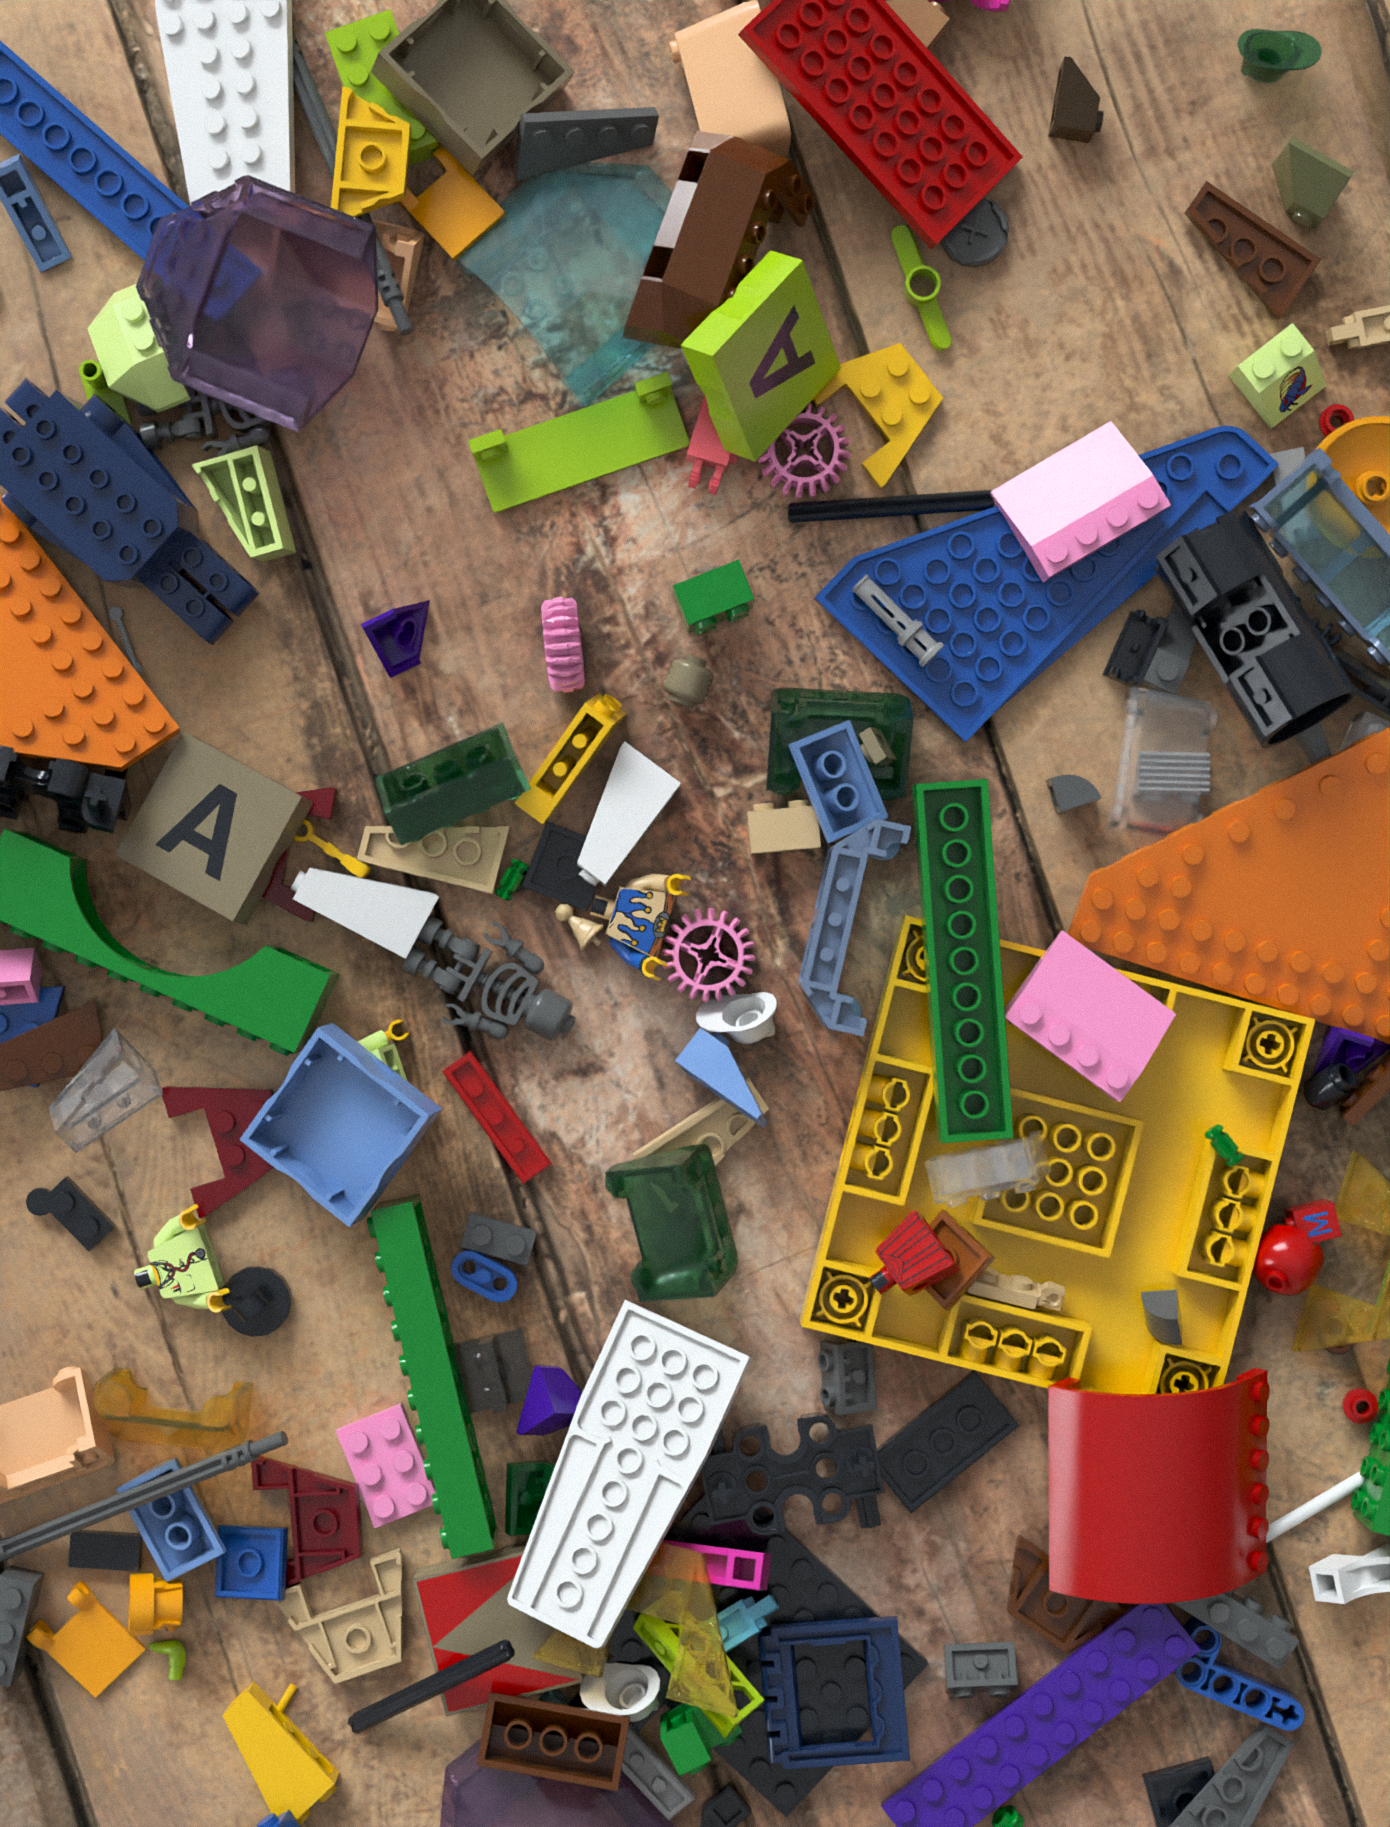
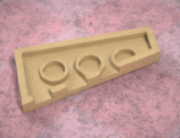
M365 826L357 860L362 863L493 895L510 826Z
M747 1078L746 1081L763 1114H765L769 1108L751 1080ZM718 1097L632 1153V1155L670 1213H672L682 1198L701 1182L700 1179L713 1165L716 1166L729 1148L736 1141H739L755 1122Z

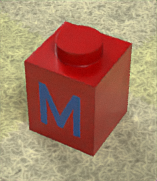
M1324 1198L1284 1208L1287 1218L1282 1219L1283 1225H1290L1309 1234L1307 1240L1312 1244L1342 1236L1334 1202Z

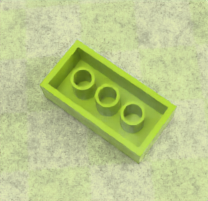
M391 9L324 32L343 86L352 89L355 95L368 103L374 102L384 108L387 114L397 116L411 125L412 132L408 166L433 158L432 153L440 147L438 140L371 73L378 53L399 35Z

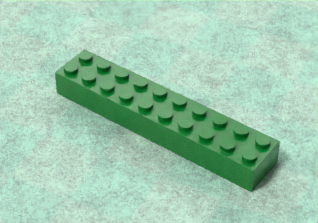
M988 779L915 784L912 786L937 1140L941 1143L1014 1138Z
M420 1194L382 1202L370 1211L371 1217L367 1218V1226L370 1237L377 1238L379 1251L375 1252L376 1265L379 1273L385 1272L387 1286L383 1287L384 1299L387 1307L393 1306L395 1320L391 1321L392 1333L395 1342L401 1341L403 1355L399 1356L400 1367L403 1376H409L411 1390L407 1391L411 1411L417 1410L419 1424L415 1426L419 1445H425L427 1451V1459H424L425 1474L427 1480L433 1479L436 1493L432 1494V1503L435 1514L442 1515L444 1528H440L442 1546L444 1550H450L452 1559L494 1549L499 1531Z

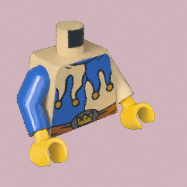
M649 874L628 881L625 888H619L616 900L596 895L590 915L610 920L606 934L610 936V946L626 964L640 970L645 976L655 981L661 980V978L654 974L656 966H668L665 961L657 957L676 895H689V892L680 890L682 880H691L690 876Z

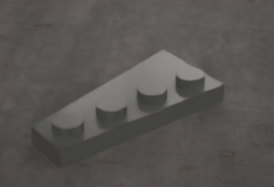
M655 107L521 113L513 175L516 181L651 146L654 143L659 118Z
M1260 1723L1169 1827H1251L1295 1743Z

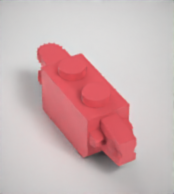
M704 395L687 451L686 461L694 463L688 487L696 489L700 482L702 466L715 469L708 488L710 494L716 495L723 472H727L729 463L736 465L738 455L724 450L709 415V408Z

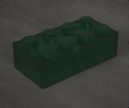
M503 722L375 778L384 813L401 846L409 842L419 841L427 834L441 828L451 827L459 820L468 816L483 813L491 806L507 799L518 798L524 792L531 789L517 751Z

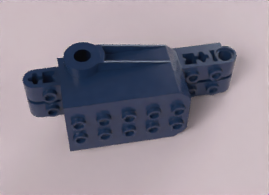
M25 378L4 402L26 424L22 425L8 411L0 407V485L7 490L0 498L2 502L37 534L88 565L104 581L126 588L147 587L209 644L214 645L234 621L213 600L216 598L228 610L239 617L260 594L259 591L199 535L197 509L151 448L146 449L141 434L125 419L123 420L114 413L117 412L96 394H93L84 405L57 389L49 397L33 382ZM187 571L207 590V592L204 593L184 573Z

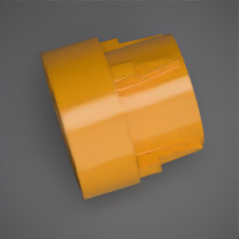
M153 1573L130 1574L128 1600L129 1636L153 1635V1630H162V1627L182 1626V1579H172L166 1582L161 1580V1578H154Z

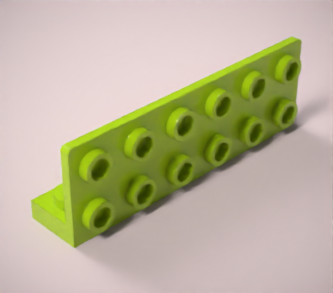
M668 371L635 382V391L504 436L502 430L499 429L468 440L493 512L498 513L689 447L690 441L672 392V382Z

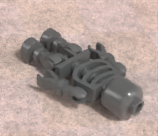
M191 351L188 355L192 359L200 357L206 362L201 363L198 368L189 366L187 369L193 374L200 375L213 370H218V373H225L219 385V399H211L209 382L204 376L197 377L200 396H198L197 388L194 387V381H184L191 400L178 405L179 408L186 409V414L180 416L181 421L173 424L170 421L163 422L160 427L156 420L143 422L140 424L141 437L146 449L151 448L153 451L163 449L162 440H165L166 443L175 442V438H185V440L203 438L204 421L206 434L210 438H216L218 434L214 413L217 414L222 411L226 421L236 431L245 434L240 436L236 433L229 436V440L206 442L201 447L203 450L208 451L211 448H217L219 451L216 457L254 445L261 446L270 440V432L265 428V426L272 424L270 410H274L275 414L279 417L307 413L311 408V399L317 398L313 378H306L305 373L300 368L272 372L269 374L267 382H265V376L260 370L256 369L257 359L251 353L227 355L226 352H218L217 356H213L202 351ZM235 382L234 395L229 396V390L232 384ZM248 382V393H244L246 383ZM136 402L140 416L157 415L156 411ZM202 406V411H193V407ZM246 407H251L256 418L251 419L249 417ZM232 410H238L240 416L245 421L243 423L236 422L232 417Z
M432 915L427 919L418 936V940L429 946H432L434 941L438 942V947L445 950L447 947L454 951L453 957L458 962L454 968L447 966L446 970L437 966L438 962L432 959L430 961L425 960L428 953L414 946L406 957L401 971L412 977H415L420 972L423 979L428 981L431 978L439 983V988L452 995H455L464 981L466 984L457 998L463 1002L467 1001L475 984L478 983V986L484 987L481 1000L482 1010L488 1017L494 1019L492 1021L483 1018L482 1013L476 1011L474 1014L464 1011L459 1005L449 1003L445 1004L446 1008H454L457 1011V1015L461 1016V1019L455 1018V1020L450 1021L443 1017L441 1018L442 1022L448 1025L459 1024L469 1027L468 1031L476 1033L478 1030L489 1034L490 1037L503 1039L509 1034L507 1024L517 1025L523 1016L526 1018L525 1026L528 1030L549 1041L555 1040L560 1033L567 1036L576 1020V1017L571 1015L573 1004L569 999L550 989H544L540 993L536 992L540 980L533 974L543 971L544 962L535 953L532 954L524 948V942L520 939L514 940L503 925L493 922V926H497L501 930L500 936L504 940L502 941L500 938L493 940L489 937L488 933L483 934L484 938L491 944L499 945L506 950V956L510 959L516 958L523 966L518 963H506L490 975L489 973L486 974V971L483 972V969L493 953L492 950L485 948L476 963L474 960L480 951L479 944L468 938L462 940L454 936V931L449 928L446 931L441 929L444 922ZM465 964L474 968L470 976L461 973ZM509 969L517 971L506 982L499 981V976ZM521 977L527 979L518 989L512 988V985ZM529 987L527 994H525L524 991ZM491 992L497 993L498 996L495 1005L496 1012L490 1007L489 997ZM505 999L510 1002L507 1016L503 1013ZM516 1006H519V1009L515 1013Z

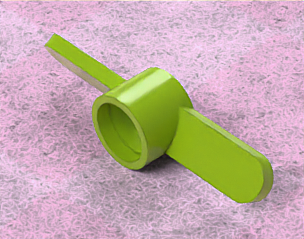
M898 225L893 229L891 239L906 277L903 288L904 296L911 305L918 307L932 346L938 351H943L951 345V336L936 299L941 286L940 276L935 269L925 266L911 228L906 225ZM918 276L926 277L933 283L934 292L926 297L918 296L912 292L910 281Z

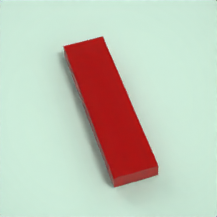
M469 1051L442 1071L523 1184L552 1164L472 1051Z

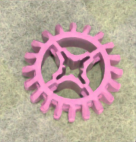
M811 403L805 407L804 413H800L779 436L785 441L784 445L790 451V456L787 458L786 463L781 466L776 458L775 443L777 439L765 451L766 454H762L757 460L758 464H769V466L762 470L763 477H768L772 474L776 475L770 484L773 488L777 487L782 481L785 483L782 494L787 495L790 487L797 488L795 496L798 499L802 497L803 489L808 488L810 498H814L816 496L815 486L817 485L823 493H827L829 486L826 480L837 485L840 478L834 471L845 473L847 470V466L839 460H849L851 456L849 451L840 449L850 444L849 438H838L845 431V426L838 425L833 428L832 425L835 423L837 416L832 414L825 420L822 418L825 412V408L822 406L819 407L817 415L812 414ZM797 425H808L817 428L807 435H799L793 430L791 432L788 430ZM824 436L827 437L832 449V460L829 465L822 461L823 457L817 451V446ZM812 442L809 454L812 456L809 457L803 454L795 460L798 448L795 446L798 445L804 448ZM802 466L819 472V474L811 477H798L790 473Z
M564 597L545 600L541 611L550 687L554 692L563 691V693L583 689L585 685V671L577 603L573 598Z
M709 908L707 912L708 919H702L701 911L696 909L694 910V915L697 921L691 923L689 917L684 914L681 918L686 924L685 928L681 929L675 923L671 926L672 930L678 933L676 939L671 936H665L664 941L673 944L672 950H661V954L664 956L672 955V962H666L668 966H663V969L674 967L676 972L671 974L668 980L673 982L679 977L683 981L677 987V991L680 993L684 991L687 985L692 988L689 993L690 999L693 1000L696 997L697 990L703 991L702 1001L708 1002L709 992L715 991L717 1001H721L723 999L721 989L726 987L727 992L733 996L735 990L730 985L731 983L736 981L738 985L745 986L746 982L738 977L741 971L749 975L752 974L753 970L743 965L745 960L755 961V955H745L744 950L754 947V942H742L741 937L746 936L749 930L744 928L738 933L734 930L740 922L738 918L733 919L730 925L725 923L728 912L722 911L720 919L716 920L713 919L714 908ZM707 925L714 926L708 941L704 944L697 945L683 940L695 928ZM723 931H726L736 944L737 961L724 956L720 952L719 942ZM715 937L714 947L717 950L714 953L718 952V957L726 960V962L710 961L701 973L703 963L700 960L703 957L698 958V953L692 951L691 947L706 950ZM679 949L692 954L697 959L698 967L693 980L685 974L680 965ZM713 966H723L733 970L721 982L703 984L707 972Z

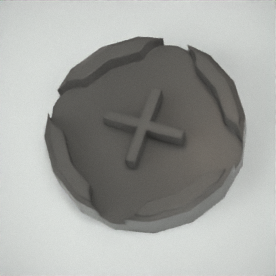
M982 198L940 240L942 249L951 260L962 266L979 267L989 264L1000 255L1007 243L1009 225L1006 214L997 203L990 199Z

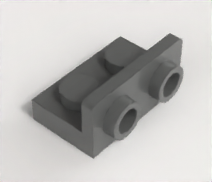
M857 1340L843 1342L821 1341L818 1364L822 1374L820 1398L824 1410L838 1415L877 1410L874 1345Z
M1014 1642L944 1644L946 1694L954 1693L955 1699H969L975 1697V1692H989V1697L999 1698L1010 1696V1691H1014L1018 1686Z

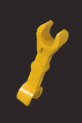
M304 819L302 824L307 826L308 833L304 837H299L296 834L294 840L302 843L312 841L321 847L322 851L333 858L339 859L340 863L357 877H367L371 871L367 864L358 861L357 858L348 854H343L335 845L330 842L327 843L316 836L314 825Z

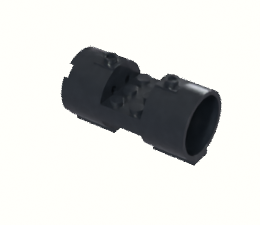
M1235 510L1218 516L1216 518L1218 525L1211 524L1201 530L1197 527L1188 534L1179 536L1156 555L1158 566L1154 570L1209 657L1262 748H1268L1293 738L1323 721L1346 705L1357 694V690L1321 631L1316 629L1285 579L1282 568L1245 510Z

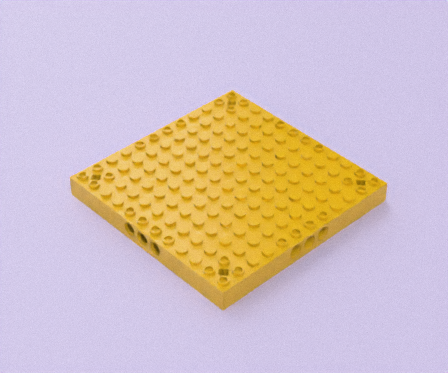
M902 915L799 1319L801 1326L1047 1389L1049 1385L1068 1377L1081 1380V1390L1118 1394L1179 1393L1224 1385L1316 1019L1116 969L1176 1013L1142 1073L1121 1102L1107 1096L1005 1021L1014 1138L941 1143L937 1140L925 963L924 960L920 959L921 952H924L922 921L919 918ZM999 939L1004 1008L1046 952L1045 950ZM1268 1036V1040L1273 1042V1046L1271 1049L1266 1048L1265 1051V1047L1260 1046V1041L1262 1038L1267 1039ZM1216 1124L1223 1126L1222 1131L1229 1134L1238 1146L1237 1151L1242 1152L1244 1155L1243 1159L1232 1167L1225 1164L1226 1159L1218 1155L1210 1144L1211 1139H1206L1205 1132ZM943 1209L950 1213L995 1257L988 1267L995 1269L998 1273L1009 1276L1014 1274L1024 1275L1036 1283L1054 1282L1064 1286L1065 1296L1060 1311L1040 1306H1036L1034 1310L966 1292L953 1308L948 1311L925 1289L909 1296L896 1284L881 1295L869 1279L870 1276L885 1266L875 1251L912 1211L916 1210L930 1224ZM841 1289H847V1293L851 1297L850 1301L844 1300V1305H838L837 1298L834 1297L835 1292L841 1293ZM1177 1289L1181 1311L1182 1345L1164 1343L1150 1334L1146 1326L1141 1292ZM1183 1375L1188 1380V1384L1186 1387L1181 1385L1179 1390L1174 1385L1176 1379L1181 1380Z

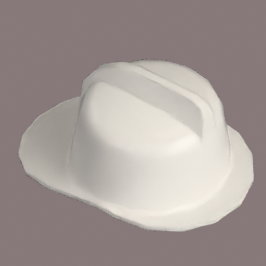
M766 992L734 994L733 996L722 995L723 999L721 1001H717L716 997L701 1005L696 1013V1021L701 1028L711 1032H728L736 1042L752 1044L764 1037L774 1035L775 1026L772 1015L777 1008V999L772 994Z
M605 1663L587 1673L583 1683L580 1684V1696L587 1708L629 1716V1722L641 1721L652 1711H657L659 1708L657 1694L660 1690V1678L658 1673L650 1666Z

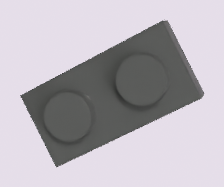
M470 1212L460 1247L528 1266L537 1230Z

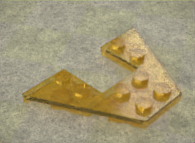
M1352 1151L1335 1205L1337 1218L1390 1236V1182L1361 1153ZM1390 1258L1375 1305L1313 1284L1308 1294L1292 1351L1306 1352L1390 1339Z
M662 1541L626 1609L683 1625L666 1698L735 1718L738 1716V1710L704 1553ZM556 1629L539 1651L533 1654L532 1658L600 1678L603 1677L613 1633L604 1647L594 1648Z

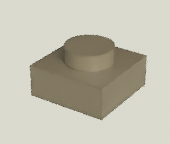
M869 727L859 733L863 742L860 745L861 750L870 763L874 762L875 765L886 767L897 760L880 729Z

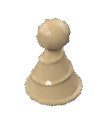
M561 904L555 910L557 919L568 921L581 951L587 948L591 942L597 947L602 943L597 935L604 928V924L574 916L573 908L569 904Z

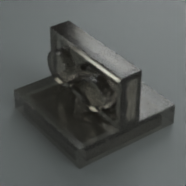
M522 1327L454 1343L453 1347L469 1413L493 1408L495 1414L507 1411L511 1403L525 1400L533 1370Z

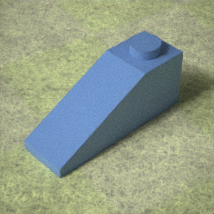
M20 153L1 162L0 200L39 271L43 272L72 258L54 218Z
M700 1028L675 1062L683 1072L764 1129L768 1122L734 1055L727 1047L730 1042L718 1032L709 1034Z

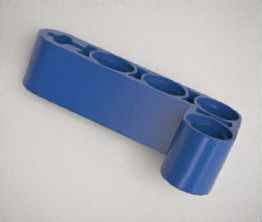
M1194 1616L1187 1620L1184 1627L1194 1640L1197 1633L1201 1630H1209L1210 1634L1204 1642H1197L1201 1650L1173 1671L1182 1686L1282 1730L1291 1731L1301 1726L1305 1716L1304 1709L1291 1692L1216 1660L1222 1643L1220 1633ZM1186 1663H1196L1193 1672L1181 1674L1182 1667ZM1228 1676L1227 1683L1223 1687H1213L1214 1681L1218 1677ZM1260 1690L1256 1700L1252 1702L1245 1701L1250 1691ZM1272 1701L1280 1708L1287 1709L1290 1706V1709L1288 1711L1282 1710L1279 1713L1276 1707L1272 1705Z

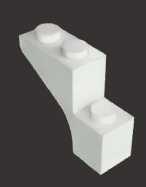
M1385 1544L1364 1556L1332 1554L1309 1566L1315 1601L1346 1604L1365 1595L1390 1592V1544Z

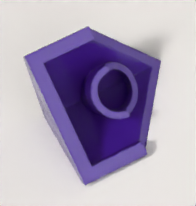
M430 600L391 609L361 624L390 678L421 664L420 655Z
M1327 1026L1313 1070V1076L1329 1065H1337L1338 1063L1348 1065L1356 1075L1388 1051L1390 1044L1341 1027Z
M535 1365L516 1430L517 1434L544 1436L570 1426L582 1391L562 1368L558 1366Z

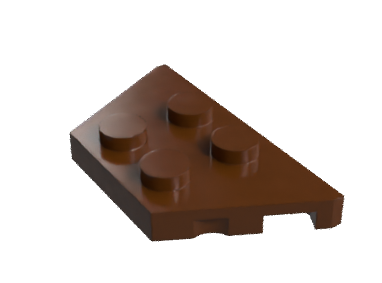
M1020 1534L1016 1538L1007 1612L1065 1653L1080 1646L1085 1639L1093 1638L1129 1610L1120 1603L1084 1599L1050 1591L1049 1554Z

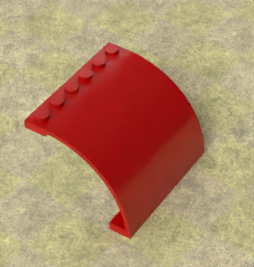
M1253 1368L1238 1375L1236 1381L1196 1391L1166 1394H1118L1081 1390V1380L1071 1377L1048 1386L1050 1591L1084 1599L1114 1603H1176L1208 1598L1229 1592L1247 1584L1266 1572L1268 1566L1266 1535L1269 1529V1523L1266 1519V1502L1269 1497V1488L1267 1486V1467L1269 1464L1267 1434L1270 1427V1422L1267 1418V1400L1270 1395V1387L1267 1383L1268 1370Z

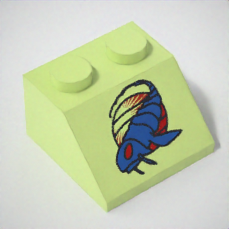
M1293 323L1240 363L1228 375L1270 429L1327 386L1314 349Z

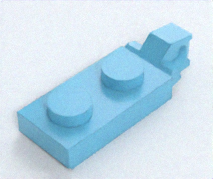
M768 1595L755 1603L753 1597H749L746 1600H739L701 1625L724 1653H727L761 1632V1629L768 1625L764 1617L779 1609V1606L773 1595ZM684 1634L683 1639L689 1650L701 1652L700 1640L695 1635Z

